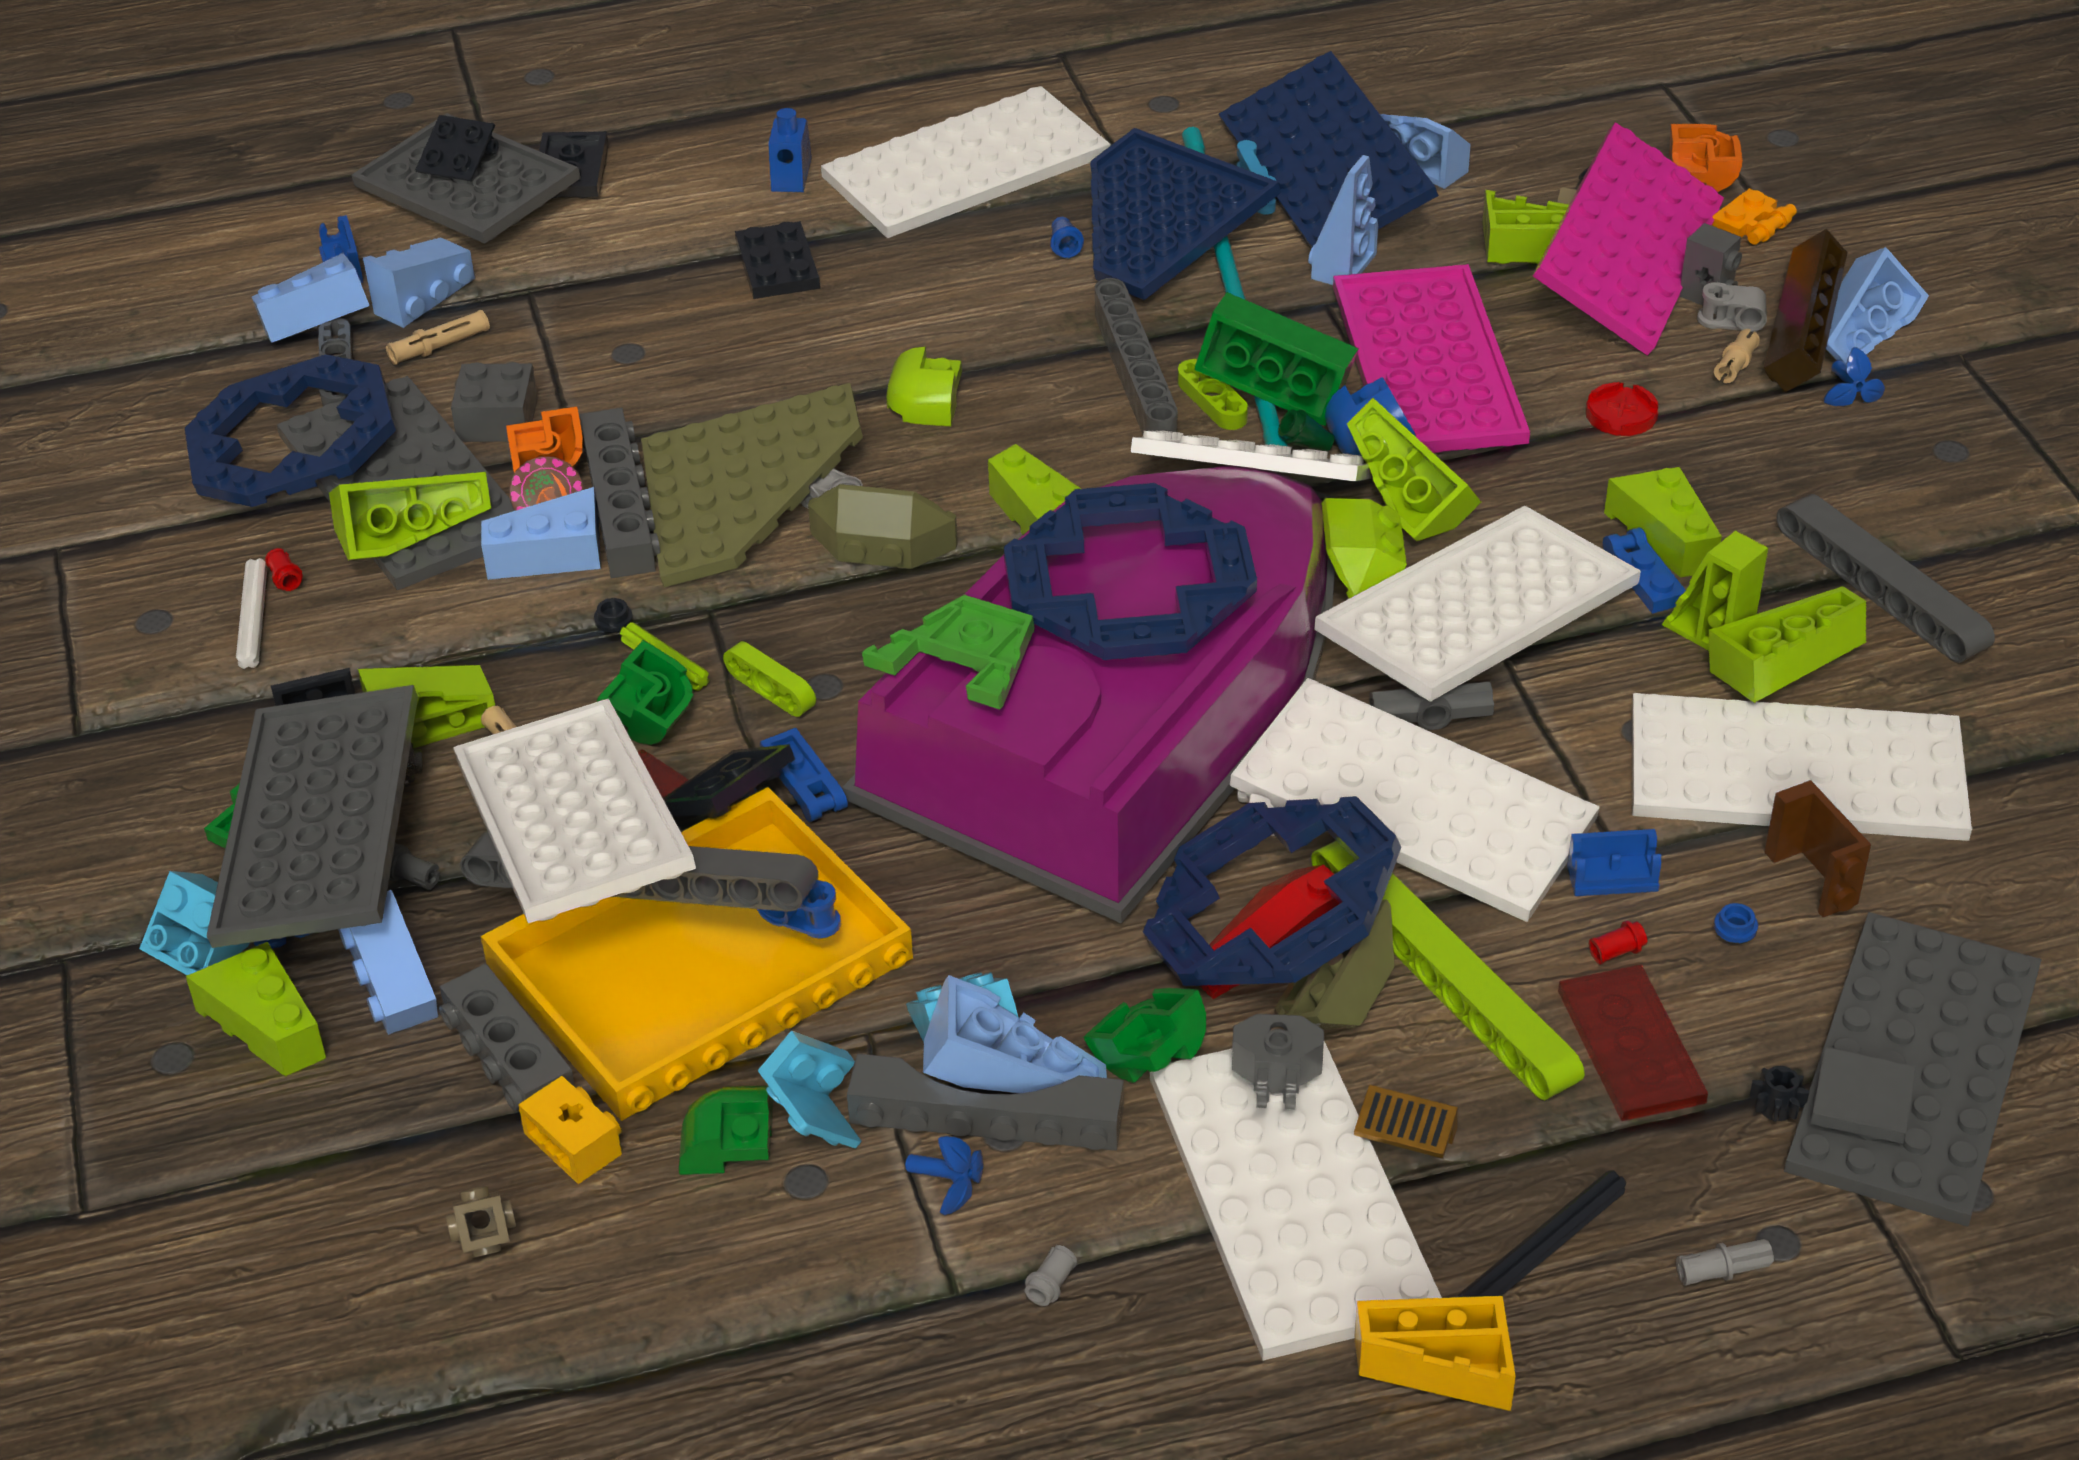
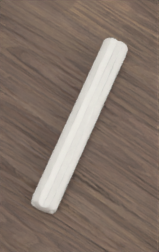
M261 558L257 560L249 559L245 563L236 651L238 666L243 669L247 667L255 668L259 663L267 579L266 562Z

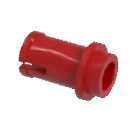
M276 548L268 552L265 562L273 574L272 580L274 585L278 589L292 591L298 588L303 577L302 570L298 565L292 563L287 551L284 552V549Z
M1624 921L1621 924V928L1597 938H1591L1588 945L1592 957L1596 963L1601 965L1610 959L1628 952L1640 953L1642 947L1647 945L1648 941L1645 930L1639 922L1631 923L1630 921Z

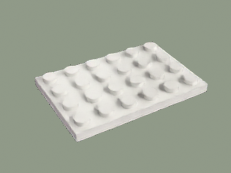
M1163 430L1144 431L1143 437H1132V453L1349 481L1371 479L1369 465L1364 463V459L1360 455L1330 454V459H1327V451L1297 449L1293 450L1291 454L1292 447L1273 444L1255 445V442L1219 440L1218 437L1203 435L1184 436L1180 432Z

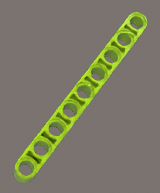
M1337 841L1314 851L1311 855L1312 866L1324 864L1334 874L1356 861ZM1392 873L1382 900L1387 899L1391 905L1394 955L1536 1097L1545 1101L1582 1081L1585 1076L1584 1067L1576 1052Z

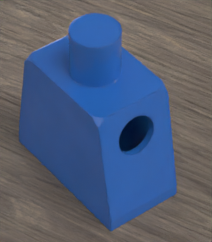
M782 108L776 113L777 118L774 119L769 138L771 192H804L812 159L808 121L805 118H797L794 109Z

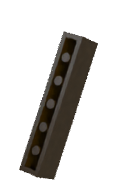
M1827 229L1794 247L1792 250L1764 364V369L1772 382H1777L1785 392L1821 373L1848 253Z

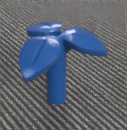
M1853 347L1846 364L1841 360H1837L1832 364V371L1845 383H1838L1826 393L1823 401L1832 406L1850 405L1855 400L1857 392H1860L1863 401L1868 403L1877 401L1882 397L1885 387L1881 380L1875 378L1865 381L1872 367L1869 358L1862 350Z
M944 1136L938 1138L944 1159L910 1154L906 1159L905 1168L907 1172L952 1180L953 1184L949 1188L940 1209L941 1214L947 1215L960 1209L972 1196L971 1179L978 1184L980 1183L983 1174V1155L981 1150H976L971 1156L970 1146L957 1137Z

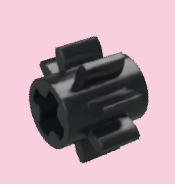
M1775 1066L1769 1070L1762 1068L1760 1080H1752L1750 1097L1757 1099L1755 1112H1761L1766 1118L1774 1122L1785 1121L1789 1118L1797 1119L1799 1107H1804L1809 1096V1090L1802 1088L1804 1076L1798 1075L1794 1070L1786 1066Z

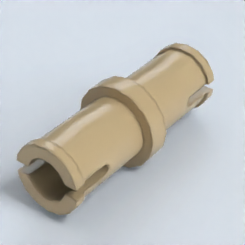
M1751 329L1740 331L1736 340L1728 344L1724 349L1722 360L1714 368L1715 377L1719 381L1726 373L1728 375L1723 383L1733 382L1738 372L1746 368L1750 363L1752 352L1760 343V338L1755 331L1750 338H1747Z

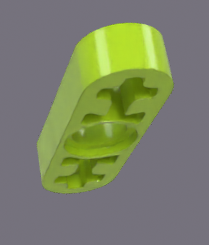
M1197 359L1181 362L1178 366V386L1219 427L1226 430H1237L1247 424L1248 404L1230 385L1194 370ZM1206 393H1218V394H1220V395L1209 396V395H1205V394H1206Z
M741 641L724 653L723 660L725 666L734 678L792 716L799 717L816 705L815 693L803 678L750 644Z

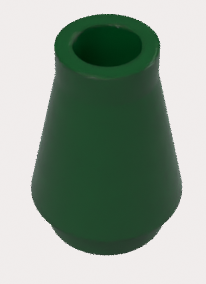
M1289 410L1280 421L1278 433L1284 437V441L1288 444L1327 452L1333 445L1334 435L1324 429L1304 410Z

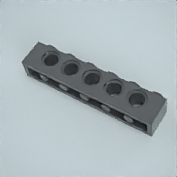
M623 408L579 414L610 577L618 578L655 572L654 556L660 554L657 533L650 534L654 532L655 524L652 510H646L650 509L647 487H644L645 479L642 464L637 465L640 464V456L635 440L633 422H625Z

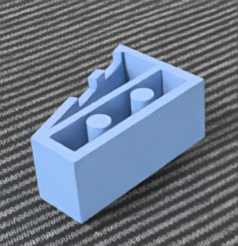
M441 237L410 245L408 250L399 252L394 249L387 251L385 256L377 258L373 256L363 257L374 314L402 328L475 279L470 250Z

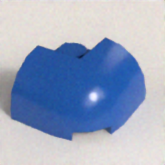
M1383 377L1366 384L1352 395H1350L1344 385L1332 396L1327 404L1325 421L1328 430L1334 435V441L1342 454L1362 456L1347 423L1372 398L1416 437L1415 432Z

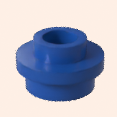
M1732 903L1724 906L1716 915L1714 929L1726 941L1744 943L1756 936L1758 921L1751 908L1743 904Z

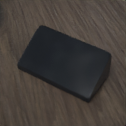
M350 668L271 685L275 706L355 694Z

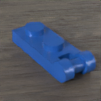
M1638 527L1628 530L1627 534L1623 536L1618 534L1605 536L1603 538V549L1641 571L1639 582L1632 589L1649 611L1653 614L1675 608L1676 601L1686 590L1647 542L1644 530Z
M796 727L760 741V747L790 744L795 760L782 768L783 773L779 778L800 805L808 822L822 818V813L831 809L837 812L848 807L843 789ZM819 792H823L825 794L817 798L814 796Z

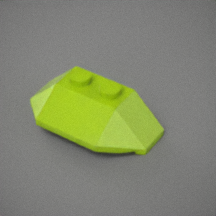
M1326 498L1321 503L1326 551L1338 577L1349 589L1346 592L1349 599L1406 568L1401 517L1394 509L1389 506H1382L1370 499Z

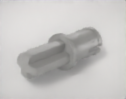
M1765 1239L1726 1247L1724 1243L1716 1244L1715 1249L1676 1257L1677 1272L1684 1286L1723 1277L1725 1281L1732 1280L1733 1274L1769 1267L1774 1262L1772 1247L1769 1241Z

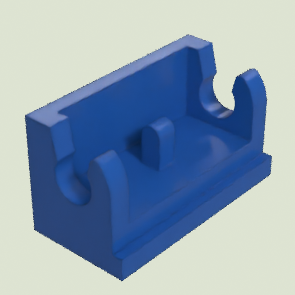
M347 215L338 217L337 227L339 232L336 235L327 234L326 225L321 223L319 234L322 246L319 247L322 262L344 253L355 267L360 282L363 283L358 252Z
M1655 829L1571 834L1567 868L1574 896L1658 892L1661 854H1655L1657 848Z

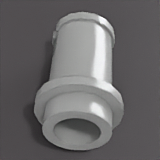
M1056 1245L1055 1248L1051 1247L1038 1270L1027 1276L1025 1293L1033 1303L1047 1306L1049 1303L1058 1300L1061 1294V1285L1071 1270L1077 1265V1258L1074 1253L1064 1246Z

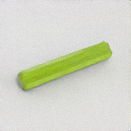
M630 622L620 630L622 635L621 641L632 649H635L644 640L676 659L687 669L686 675L693 690L700 691L703 686L708 685L710 680L708 679L709 673L707 670L636 623Z

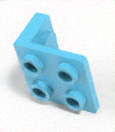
M791 1030L758 1069V1072L768 1084L766 1088L767 1093L786 1109L790 1115L788 1117L789 1124L804 1136L812 1134L823 1138L831 1145L837 1146L840 1143L855 1149L862 1142L828 1096L843 1081L844 1076L854 1066V1059L846 1050Z

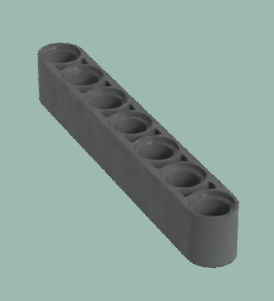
M1105 278L1095 284V319L1142 435L1144 431L1163 430L1177 432L1178 411L1125 284L1115 278Z
M1808 494L1778 510L1777 523L1781 532L1950 660L1961 663L1993 645L1995 641L1994 630L1983 616L1819 496Z

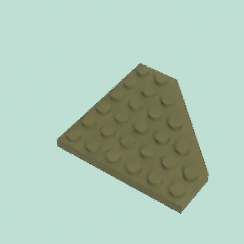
M851 383L831 386L825 390L806 395H797L791 399L772 404H763L746 411L725 414L716 419L701 423H691L682 428L658 432L641 438L650 507L655 524L654 533H657L660 554H657L659 572L664 588L738 568L747 559L745 552L754 543L761 544L777 528V519L786 510L793 511L810 493L809 486L818 477L824 479L841 461L840 454L847 446L855 447L863 438Z

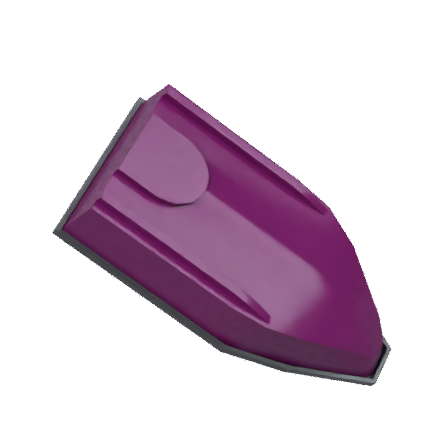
M1223 466L1135 475L1102 486L1156 483L1168 489V496L1180 502L1187 498L1211 510L1212 517L1223 523H1228L1232 520L1244 526L1257 576V592L1187 653L1102 660L1034 624V632L1004 705L1000 710L968 700L966 685L979 672L955 662L943 661L936 656L918 652L895 676L885 673L858 701L855 775L842 787L847 801L1122 923L1174 862L1179 847L1196 836L1234 791L1235 788L1230 786L1231 774L1307 678L1315 681L1327 639L1326 636L1314 630L1315 618L1333 608L1335 576L1334 566L1326 551L1321 503L1326 498L1335 497L1316 491L1310 485L1270 470L1241 466ZM1065 501L1053 511L1056 512L1059 508H1061L1065 504ZM1160 520L1142 523L1082 527L1085 553L1046 556L1052 596L1094 593L1098 620L1178 613L1175 599L1176 586L1213 583L1205 543L1165 546ZM1030 530L1027 531V532H1026L1023 536H1021L1018 540H1021V539H1022L1023 537H1025L1028 533H1030ZM1004 555L964 595L1011 609Z

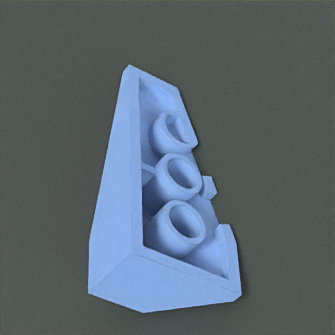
M1380 114L1433 184L1445 189L1468 173L1471 144L1454 130L1427 118Z
M1362 155L1348 172L1318 240L1311 248L1308 261L1312 265L1311 279L1333 285V276L1361 274L1377 254L1378 221L1376 218L1371 217V211L1376 206L1375 198L1368 197L1373 184L1369 156Z

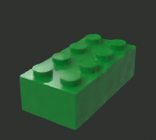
M1227 292L1212 313L1194 370L1288 411L1292 409L1296 411L1304 410L1317 423L1326 426L1325 412L1327 404L1332 396L1346 385L1359 348Z

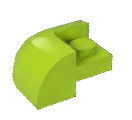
M926 347L911 348L901 353L894 362L886 394L887 408H891L896 413L902 415L903 422L951 427L957 406L956 392L962 373L961 361L948 360L946 358H926Z

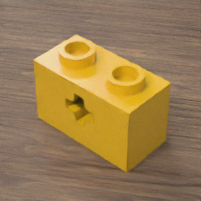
M560 1076L518 1104L524 1134L578 1184L622 1155L619 1141L621 1128L615 1117L608 1111L601 1112L593 1104L590 1096L582 1087L578 1086L575 1088L563 1076Z

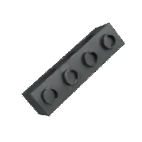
M486 963L440 986L443 1005L439 1006V1012L444 1023L450 1030L454 1028L458 1030L461 1042L470 1056L477 1054L491 1083L499 1082L502 1086L503 1095L513 1111L519 1109L518 1104L560 1076H563L575 1087L573 1072L570 1066Z

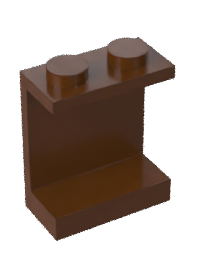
M1812 780L1775 793L1764 853L1773 863L1803 853L1824 876L1825 881L1818 913L1823 918L1839 911H1847L1857 905L1871 849L1870 842Z

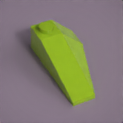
M486 472L341 484L329 492L334 530L348 561L389 556L491 509Z

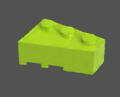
M1485 190L1482 224L1487 262L1499 264L1531 262L1539 264L1569 205L1548 201L1547 206L1527 203V197L1517 195L1514 201L1495 197L1496 191Z
M1680 467L1664 468L1657 471L1608 479L1604 514L1611 520L1618 518L1627 526V531L1641 527L1646 534L1647 542L1666 566L1680 578L1693 576L1706 554L1721 542L1722 536Z
M1735 530L1706 554L1690 579V585L1678 598L1674 610L1666 617L1662 625L1709 651V629L1757 614L1768 547Z
M480 665L358 669L363 692L414 685L418 701L410 749L484 728V725L481 723L482 714L489 707L495 706L493 693Z
M268 942L186 976L196 1012L203 1017L208 1015L221 1025L222 1031L231 1037L235 1035L248 1045L252 1053L285 1077L326 1059L317 1022Z

